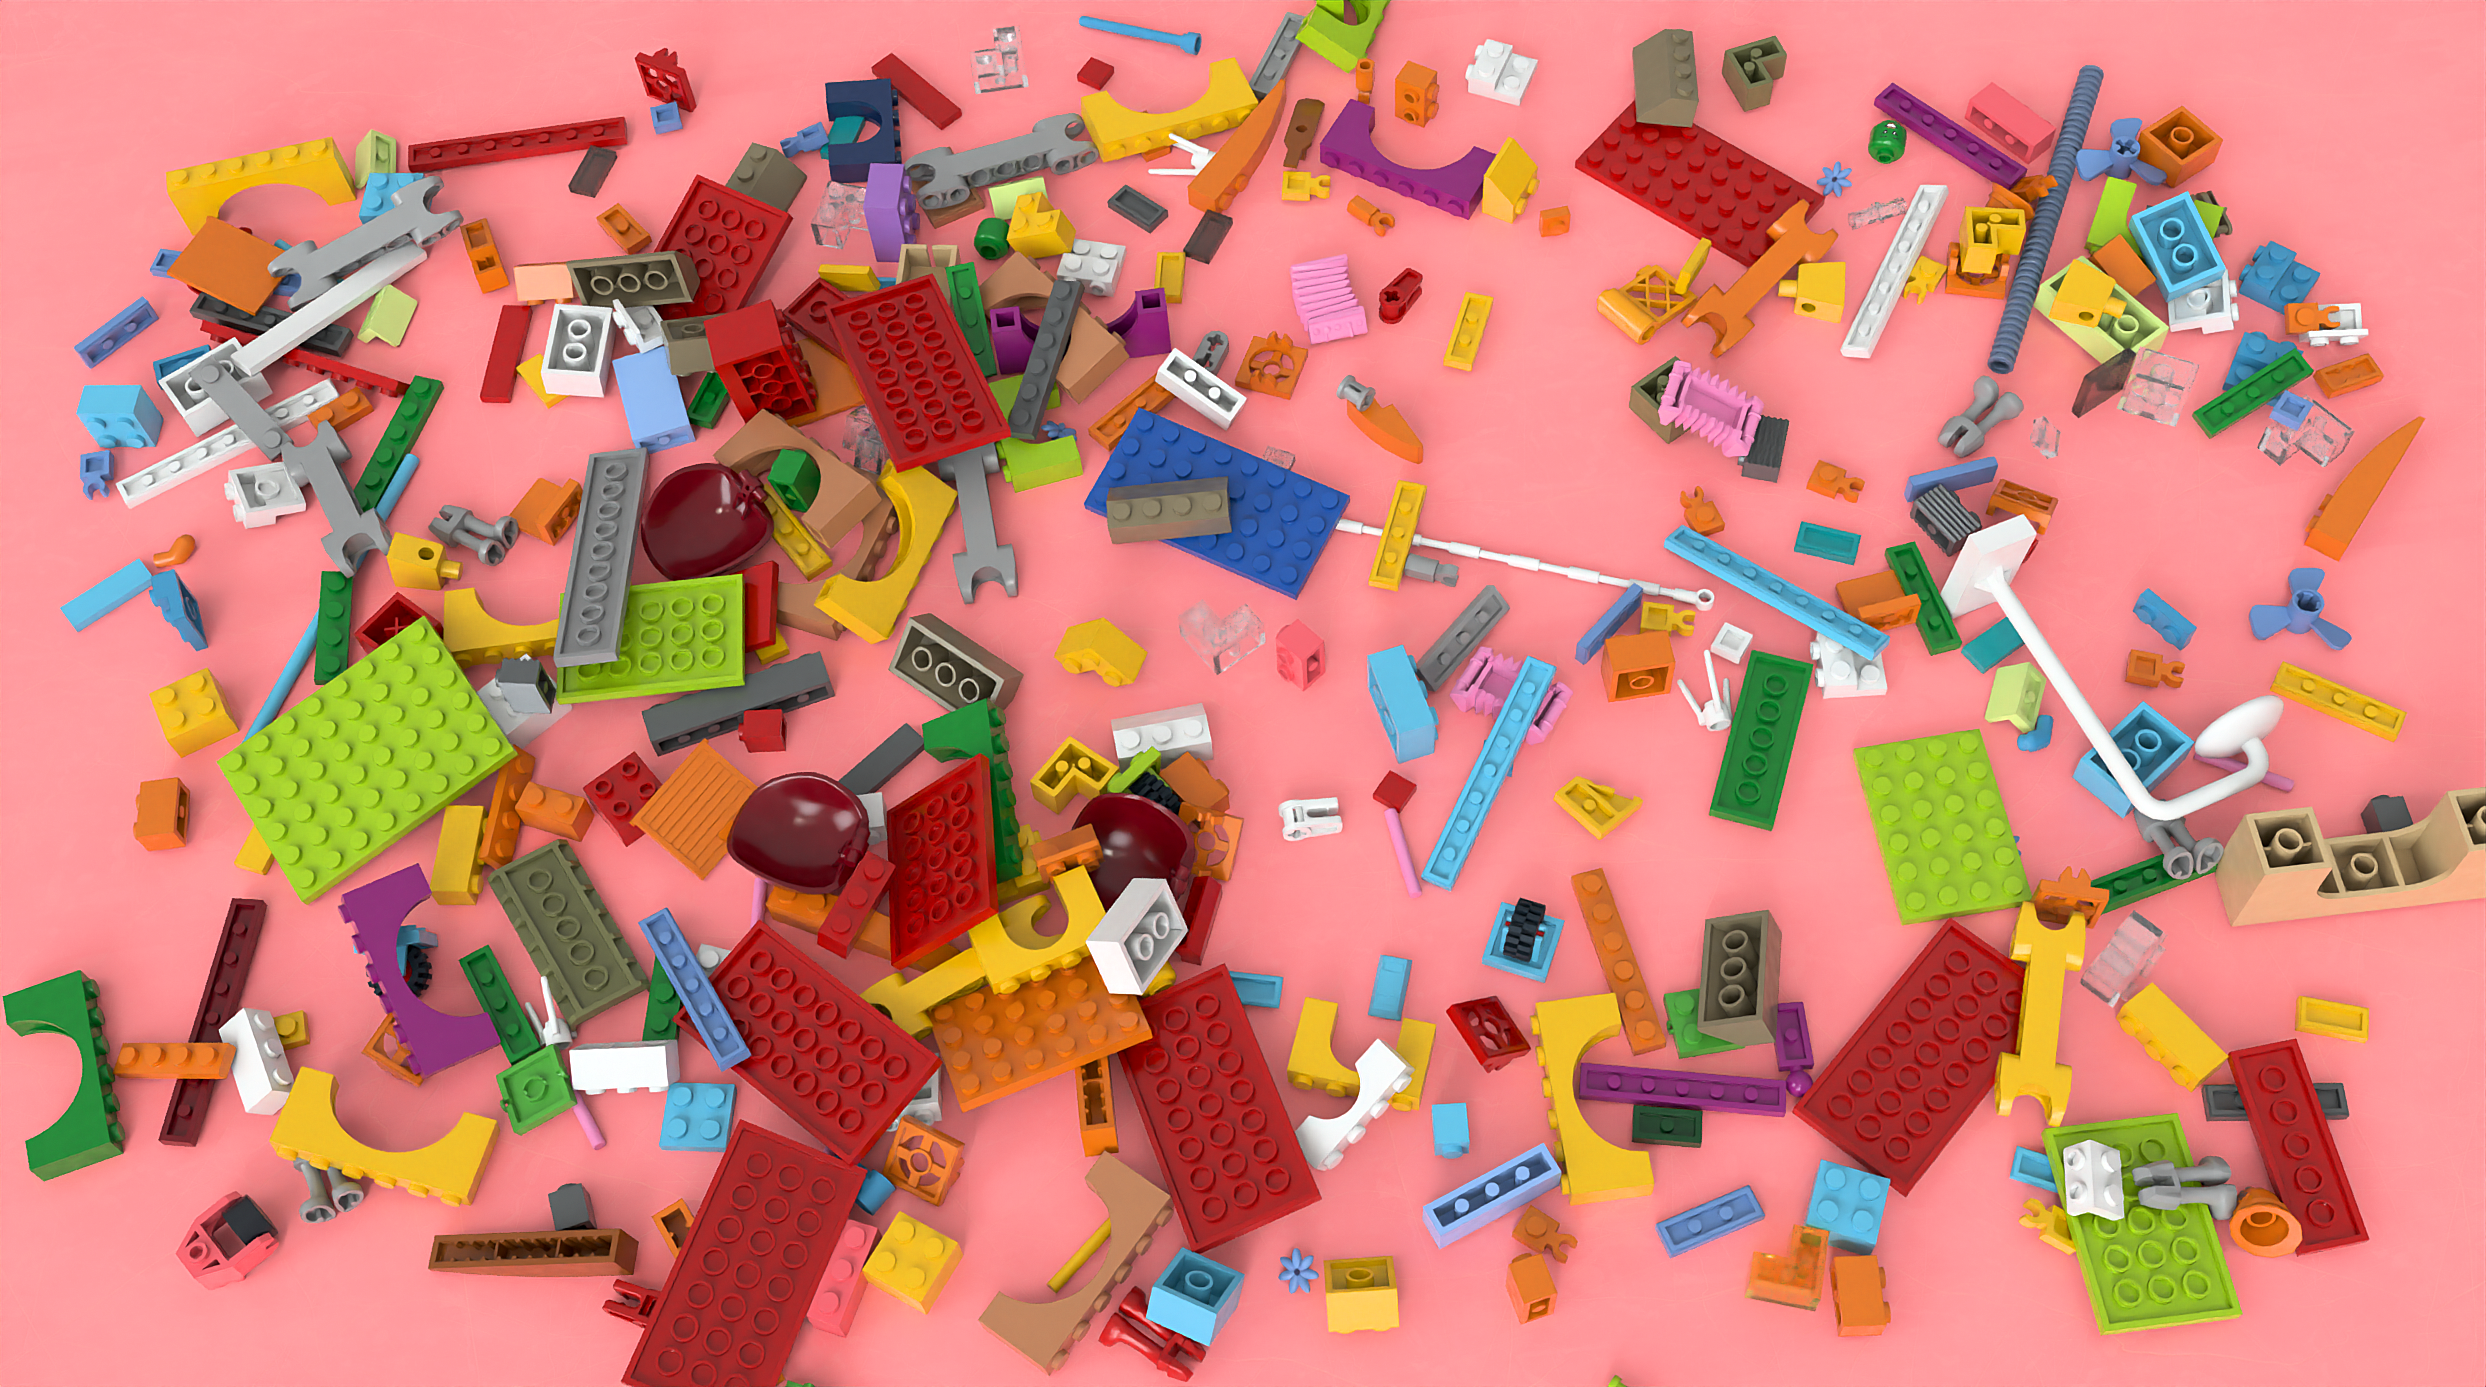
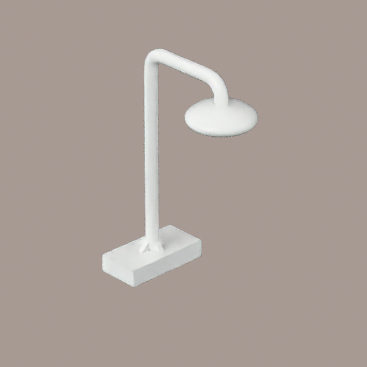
M2022 514L1968 536L1940 593L1951 619L1998 602L2130 802L2140 813L2152 819L2163 821L2178 819L2249 789L2264 779L2269 769V755L2262 740L2276 727L2284 711V702L2276 695L2260 696L2231 709L2212 722L2195 741V752L2203 758H2226L2245 752L2248 757V766L2245 769L2172 800L2160 801L2153 798L2010 587L2037 535L2030 522Z

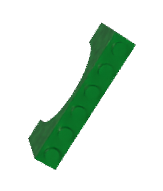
M984 698L923 723L922 729L925 751L940 763L955 759L969 760L979 753L989 758L997 884L1023 875L1021 865L1023 853L1018 841L1020 826L1015 816L1014 806L1016 805V797L1012 791L1011 784L1013 771L1008 760L1010 745L1005 735L1004 727L1006 716L1001 707H997L989 699Z
M77 970L2 996L6 1023L19 1036L23 1037L36 1033H55L67 1036L76 1042L82 1058L81 1083L69 1108L48 1129L35 1137L25 1140L29 1170L45 1182L124 1154L122 1141L125 1140V1132L117 1118V1111H120V1103L112 1090L111 1083L115 1081V1075L112 1074L113 1069L108 1063L106 1054L110 1053V1046L102 1033L101 1026L105 1024V1018L97 1004L96 998L100 997L97 982L94 979L88 978L81 970Z

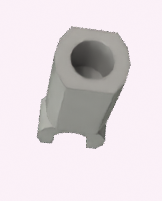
M1413 553L1409 554L1404 568L1406 576L1432 583L1435 580L1440 581L1449 587H1455L1459 575H1457L1458 566L1439 564V560Z

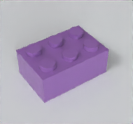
M870 164L863 210L877 262L899 263L901 244H917V238L914 234L915 230L920 228V214L915 213L916 196L911 194L912 179L911 176H907L904 164Z

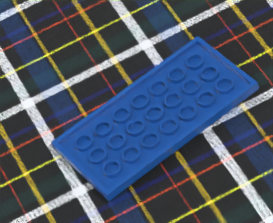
M1139 407L1084 501L1085 509L1107 518L1106 501L1109 488L1228 476L1232 533L1158 541L1297 600L1350 503V495Z

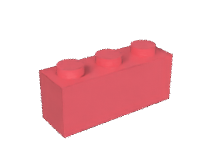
M1993 82L1970 98L1965 114L1966 120L2028 165L2051 147L2057 129Z
M847 1219L806 1315L815 1329L840 1337H847L868 1285L862 1269L882 1239L878 1228Z

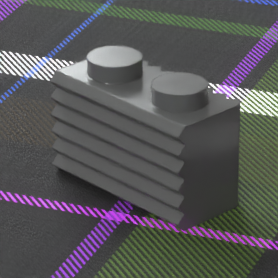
M1761 415L1749 454L1747 456H1739L1737 465L1743 466L1742 477L1777 483L1789 426L1788 419L1783 420L1782 418L1777 419L1776 417L1771 418L1770 416L1765 417Z
M1942 484L1916 499L1910 512V518L1914 519L1915 523H1918V526L1926 532L1927 536H1930L1931 540H1934L1935 544H1938V547L1946 553L1947 557L1962 550L1968 536L1982 529L1978 515L1973 511L1968 512L1961 504L1959 496L1954 491H1948Z
M506 657L503 659L501 669L496 671L495 683L503 692L504 700L510 704L513 712L551 714L556 689L538 659L533 661L532 658L528 661L526 658L522 661L520 658L508 660Z

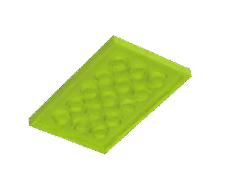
M743 574L631 585L619 660L558 667L556 700L559 705L745 685V579ZM560 593L559 622L565 593Z
M1980 728L1854 748L1853 759L1901 926L2021 907L2023 901L2030 902L2032 893Z
M2178 1113L2045 1128L2042 1131L2041 1136L2061 1204L2067 1217L2066 1221L2076 1248L2077 1258L2101 1336L2236 1319L2243 1314L2208 1205L2204 1203L2180 1204L2175 1210H2165L2141 1205L2138 1192L2152 1186L2135 1185L2132 1175L2133 1169L2162 1160L2171 1161L2174 1167L2195 1166ZM2087 1140H2093L2120 1151L2125 1218L2112 1221L2090 1212L2077 1216L2067 1213L2064 1148ZM2200 1181L2180 1183L2181 1187H2202Z

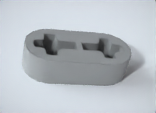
M1221 331L1207 333L1203 337L1192 360L1202 367L1209 361L1210 367H1205V369L1217 376L1229 352L1227 335ZM1216 343H1220V344H1221V345H1217V346L1215 347L1214 351L1211 350V346H1215Z

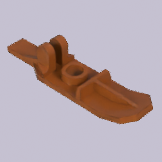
M1309 98L1297 101L1284 138V143L1288 150L1283 167L1297 169L1299 160H1306L1307 149L1312 146L1321 114L1325 108V103Z

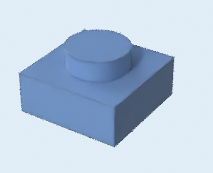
M677 102L650 107L656 135L683 129Z
M2285 390L2269 418L2298 431L2314 403Z

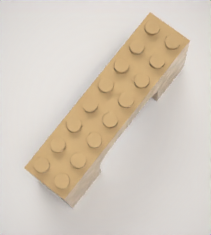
M2486 787L2447 791L2426 818L2411 826L2387 832L2323 839L2313 806L2245 814L2225 846L2223 855L2217 863L2216 872H2214L2231 927L2486 898Z

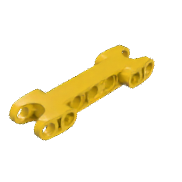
M1046 895L1031 897L998 914L1007 936L1015 944L1026 949L1037 950L1047 948L1055 944L1064 935L1063 933L1045 937L1037 934L1033 929L1036 922L1052 907ZM972 946L910 982H907L901 972H897L873 984L859 996L879 1012L889 1016L892 1022L919 1042L933 1032L932 1027L934 1026L926 1010L932 1013L931 1009L973 993L988 985L989 982Z
M2023 901L2011 936L2009 955L2010 959L2026 962L2016 1054L2001 1052L1999 1055L1994 1084L1995 1111L1997 1115L2008 1117L2015 1097L2030 1095L2038 1099L2043 1105L2047 1125L2059 1127L2071 1091L2072 1066L2055 1063L2065 970L2079 972L2083 963L2086 942L2085 916L2083 912L2071 910L2067 926L2060 930H2051L2045 928L2037 919L2033 902Z

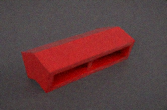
M1210 876L1194 877L1182 915L1188 932L1174 950L1181 956L1182 962L1199 966L1202 964L1223 894L1222 885Z

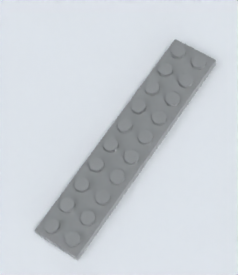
M647 447L589 454L553 655L556 668L619 660L650 459Z

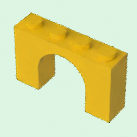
M1084 865L1053 877L1055 891L1069 920L1064 935L1055 944L1037 950L1018 946L1007 936L998 914L966 931L994 995L1001 992L1002 994L1012 993L1024 982L1031 979L1033 981L1042 980L1048 977L1051 971L1062 966L1063 968L1073 967L1081 962V958L1091 954L1085 941L1106 915V912Z
M1305 997L1287 1067L1288 1082L1303 1090H1311L1312 1088L1325 1090L1327 1094L1335 1097H1344L1345 1095L1358 1097L1360 1092L1359 1073L1342 1066L1331 1051L1339 1017L1338 1003ZM1403 1018L1396 1051L1415 1071L1410 1075L1412 1078L1410 1084L1402 1092H1395L1387 1101L1396 1110L1408 1112L1411 1109L1418 1111L1420 1109L1436 1039L1437 1024Z

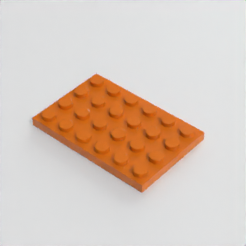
M1092 954L1081 958V962L1073 967L1063 968L1062 966L1051 971V974L1042 980L1033 981L1031 979L1024 982L1012 993L1002 994L1001 992L994 995L991 987L988 986L931 1009L932 1013L926 1010L934 1026L932 1030L962 1113L1153 1038L1151 1029L1135 994L1109 993Z

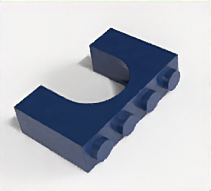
M891 78L825 83L829 122H833L836 118L860 116L864 117L865 121L872 122L880 128L875 136L863 142L828 145L829 170L832 184L867 182L871 163L902 164L901 151H896V147H901L900 130L895 131V127L900 126L899 111L894 110L893 107L899 106L897 89L892 90Z

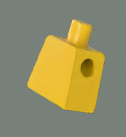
M2073 259L2054 299L2048 317L2094 328L2098 326L2103 313L2121 319L2127 302L2111 296L2116 284L2114 278L2079 260Z
M1846 262L1801 264L1798 266L1796 280H1779L1778 296L1794 298V313L1796 315L1840 323L1845 301Z
M395 532L386 557L395 586L439 591L443 588L446 578L461 579L463 563L448 560L444 545Z

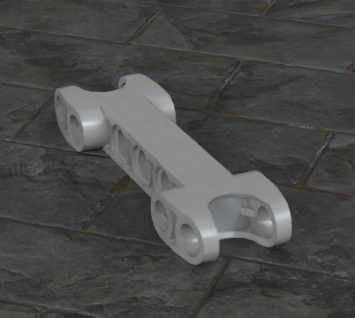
M1068 113L1038 121L1033 126V133L956 154H952L948 147H938L910 157L904 165L907 176H911L913 181H930V183L924 185L916 193L919 206L923 209H937L965 201L970 194L969 189L1050 167L1052 173L1056 175L1077 171L1095 162L1099 152L1093 142L1072 140L1083 132L1085 124L1079 114ZM1077 123L1074 127L1067 128L1070 124ZM1091 151L1088 155L1083 156L1086 152ZM920 165L918 169L911 171L913 167ZM934 195L932 198L924 200L925 197Z
M429 176L397 190L391 196L395 208L319 249L313 240H307L286 250L270 262L267 269L274 278L290 274H300L302 281L299 290L287 301L290 310L297 312L338 285L336 280L412 239L415 240L418 247H426L457 229L464 221L459 210L433 214L429 209L432 198L444 187L439 176Z
M325 419L318 424L317 437L309 445L296 447L291 441L281 445L283 461L292 478L301 488L311 483L333 531L320 540L326 553L347 578L355 575L358 558L370 549H379L387 556L393 539L383 518L374 507L363 512L341 467L342 463L353 457L352 453L328 420Z
M995 442L937 460L941 481L956 480L967 552L952 555L955 574L964 604L974 603L977 588L988 581H995L1004 586L1008 597L1017 596L1018 573L1012 543L1000 546L997 544L986 479L987 474L1000 472Z

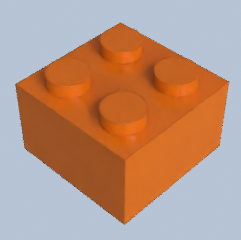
M2181 105L2141 131L2138 138L2140 152L2137 158L2163 170L2167 174L2165 182L2174 189L2215 162L2223 139Z
M1647 630L1641 634L1629 636L1620 634L1605 639L1601 675L1608 703L1670 693L1676 661L1667 630Z

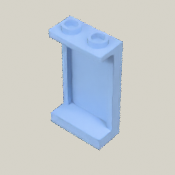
M664 346L656 347L643 354L640 352L612 360L635 448L647 447L649 454H653L696 441L678 377L670 372Z

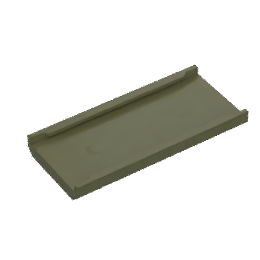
M557 839L493 871L487 878L491 889L540 976L547 977L551 995L572 1032L577 1030L575 1026L646 989L650 992L651 983L566 839Z

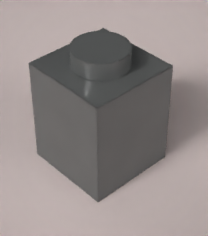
M2380 795L2374 797L2360 814L2367 834L2393 831L2413 825L2403 796L2389 797V795Z
M568 1183L560 1186L557 1191L548 1194L556 1231L598 1229L590 1194L582 1183Z

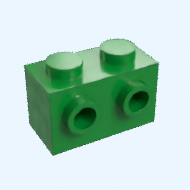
M782 449L777 459L773 462L767 479L790 510L806 513L818 494L821 474L812 462L810 455L798 449L794 451Z

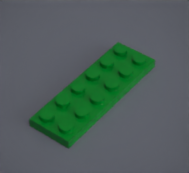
M1751 651L1709 816L1772 831L1814 664L1761 651Z

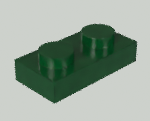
M1634 1105L1631 1142L1701 1148L1703 1111Z

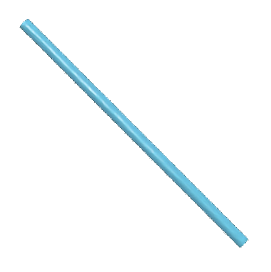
M406 454L376 507L384 522L388 519L420 462L419 458L413 454ZM369 550L365 551L358 558L356 563L357 571L359 570ZM319 608L242 743L272 723L317 643Z

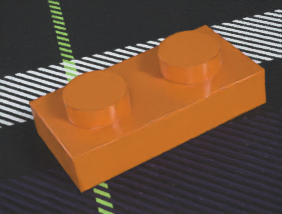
M619 203L596 217L598 225L628 255H633L652 242L650 234Z
M358 386L307 415L317 432L318 424L327 419L338 433L375 410Z

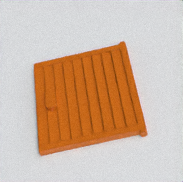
M207 216V222L167 270V275L256 316L286 277L274 278L267 269L270 262L285 252V250L213 216Z
M810 338L796 341L801 347L804 360H807L812 372V376L809 379L815 386L818 399L814 400L816 412L786 420L788 426L795 425L799 428L865 404L847 364Z
M706 738L699 743L629 822L633 827L637 825L700 880H704L728 852L727 837L731 826L744 802L758 788L708 745L709 741Z

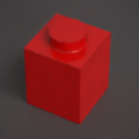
M782 709L744 711V721L739 723L738 735L739 740L744 741L748 753L786 751L787 722Z

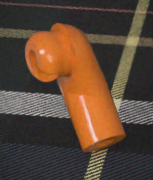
M188 534L178 537L169 551L153 555L155 566L161 568L185 563L195 548V539Z

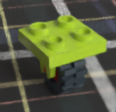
M1153 746L1145 753L1143 751L1137 753L1131 760L1130 767L1123 774L1120 772L1115 774L1107 784V793L1140 795L1166 807L1177 816L1179 814L1181 802L1177 801L1179 798L1172 794L1173 790L1158 775L1161 768V753Z

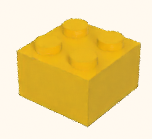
M208 667L149 693L166 740L181 758L239 732L222 686Z
M899 1211L863 1267L862 1272L868 1283L927 1315L961 1261L963 1253L958 1242Z

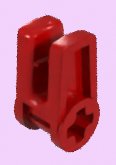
M1406 268L1379 293V302L1381 304L1379 307L1380 320L1387 324H1396L1403 319L1422 294V288L1419 286L1423 280L1422 274L1414 269Z
M616 1279L613 1289L626 1300L631 1299L640 1304L637 1307H631L624 1302L619 1303L613 1300H606L602 1309L611 1316L645 1329L661 1291L646 1289Z

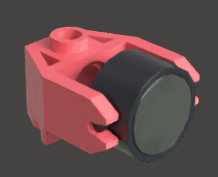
M234 1191L222 1197L194 1220L175 1254L195 1280L208 1290H213L226 1286L232 1281H244L246 1279L245 1275L270 1256L277 1248L279 1243L274 1236L279 1231L251 1197L247 1194L242 1196L237 1191ZM225 1223H228L246 1245L233 1257L227 1254L213 1235Z

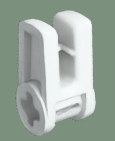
M1338 798L1293 799L1281 803L1278 811L1284 821L1285 827L1282 829L1284 839L1299 841L1309 837L1341 832L1343 828L1341 817L1338 815L1330 816L1338 812Z

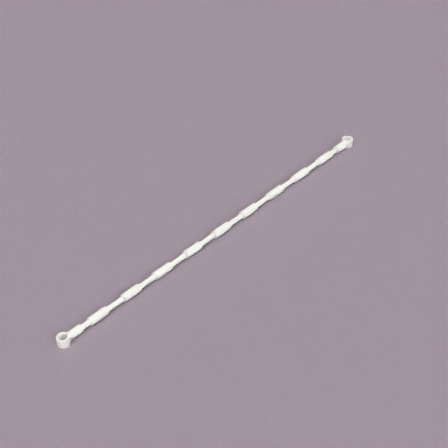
M1343 518L1340 519L1335 528L1356 534L1367 533L1376 536H1382L1383 529L1365 526L1362 522ZM1415 534L1412 542L1413 546L1420 547V545L1448 550L1449 553L1476 559L1482 557L1506 562L1509 566L1533 571H1538L1539 569L1568 575L1567 578L1595 584L1602 582L1629 589L1633 583H1636L1643 588V594L1658 596L1659 594L1673 597V600L1695 604L1701 611L1710 610L1714 603V594L1708 589H1701L1698 592L1679 588L1673 590L1660 587V584L1631 578L1630 580L1610 577L1601 575L1598 571L1574 566L1567 568L1540 562V559L1510 553L1509 556L1481 550V547L1453 541L1447 543L1423 538L1420 534ZM1707 598L1709 602H1702L1700 599Z

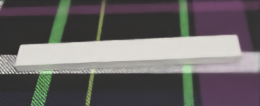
M1947 185L1919 186L1840 349L1842 356L1871 357L1949 194Z
M408 241L380 256L230 355L232 364L252 377L383 289L386 285L426 260V251L413 242Z
M328 378L264 411L286 432L308 421L307 415L338 398L340 395L331 379ZM235 424L116 483V486L127 507L132 509L256 447V445Z

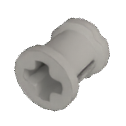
M1351 374L1341 381L1336 392V396L1339 399H1347L1355 404L1356 409L1360 412L1365 411L1371 405L1376 394L1374 388H1367L1356 381L1355 376Z

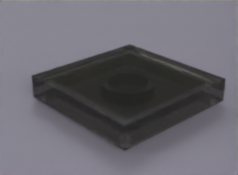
M2126 348L2086 374L2071 412L2077 418H2080L2123 390L2137 354L2132 349Z

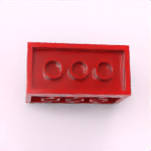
M771 299L703 321L714 368L745 424L762 409H765L772 415L778 413L785 421L816 412L814 400L818 399V395L813 382H810L809 379L812 376L807 360H804L799 343H796L791 327H785L787 322L782 309L776 310Z

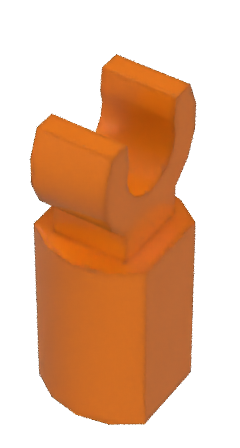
M1362 58L1357 61L1356 88L1359 90L1358 101L1369 105L1370 94H1372L1375 82V62L1368 58Z
M1356 195L1349 201L1347 212L1369 227L1373 226L1374 231L1379 236H1385L1383 224H1387L1392 228L1395 227V218L1391 214L1381 213L1380 209L1359 195Z

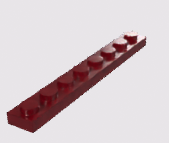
M232 898L188 1043H223L219 1029L235 1016L268 906L264 900ZM216 1079L176 1080L158 1141L163 1145L196 1147Z

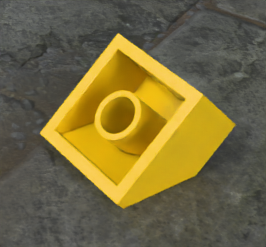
M1508 136L1484 174L1482 213L1513 224L1518 214L1522 215L1524 213L1529 196L1535 195L1540 184V180L1537 179L1538 166L1512 137Z
M1393 1256L1323 1260L1329 1332L1349 1334L1355 1330L1372 1329L1374 1331H1386L1390 1328L1399 1327L1398 1296Z

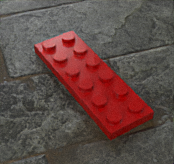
M2297 1039L2229 1052L2227 1060L2274 1193L2301 1224L2302 1241L2295 1249L2297 1257L2369 1241L2370 1238Z

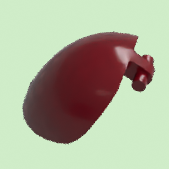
M714 463L687 466L664 478L648 501L641 523V540L653 566L666 578L678 581L716 576L732 570L750 559L770 540L774 531V520L764 503L769 498V495L764 490V484L757 476H752L748 469H744L738 474L729 467Z
M816 772L785 774L772 778L759 786L744 802L729 831L727 850L733 860L772 886L806 895L831 893L841 888L847 882L858 863L866 854L869 847L867 841L871 834L867 810L851 790L826 775Z
M1107 793L1097 796L1088 802L1079 813L1071 830L1092 824L1096 838L1100 843L1105 862L1100 863L1098 869L1088 872V875L1105 912L1109 911L1133 878L1166 879L1177 903L1189 883L1188 879L1195 857L1193 835L1186 823L1166 807L1140 795Z

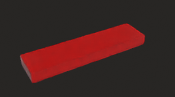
M892 52L871 67L872 73L879 79L891 78L892 90L897 89L899 96L939 129L943 130L962 116L961 109Z
M502 306L479 396L484 403L511 402L518 374L516 367L521 362L533 314L531 306Z

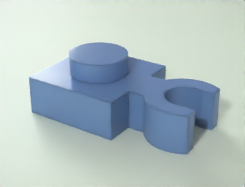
M818 122L796 132L797 136L783 139L780 141L785 157L790 158L801 150L804 153L810 150H819L823 144L829 142L822 122Z
M110 450L80 455V479L84 483L83 493L89 500H93V493L98 489L104 498L109 496L110 490L105 481L114 480V455Z

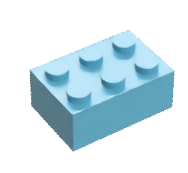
M2188 191L2131 216L2128 227L2149 270L2157 279L2155 282L2165 302L2222 279L2226 267Z
M1403 645L1367 655V687L1398 764L1433 754L1435 740H1438L1435 725L1439 724L1435 708L1433 706L1429 707L1427 704L1428 693L1423 680L1418 681L1415 675L1417 673V666L1412 655L1407 656Z
M2144 701L2109 732L2149 794L2186 759L2195 741ZM2093 747L2080 759L2072 778L2123 819L2135 806L2130 802Z

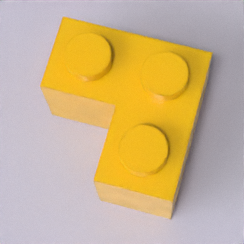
M1037 192L1017 197L1006 240L1015 252L1019 251L1025 258L1030 255L1036 259L1071 253L1076 229L1061 209L1055 210L1043 192Z
M1965 206L1959 228L1962 272L1991 274L1997 254L2019 255L2026 232L2024 210Z
M1103 617L1068 627L1054 654V658L1070 673L1079 674L1094 670L1103 677L1105 683L1118 687L1134 683L1148 652Z
M1069 735L1030 780L1034 799L1059 815L1078 792L1089 800L1102 794H1107L1108 782L1120 770L1119 767Z

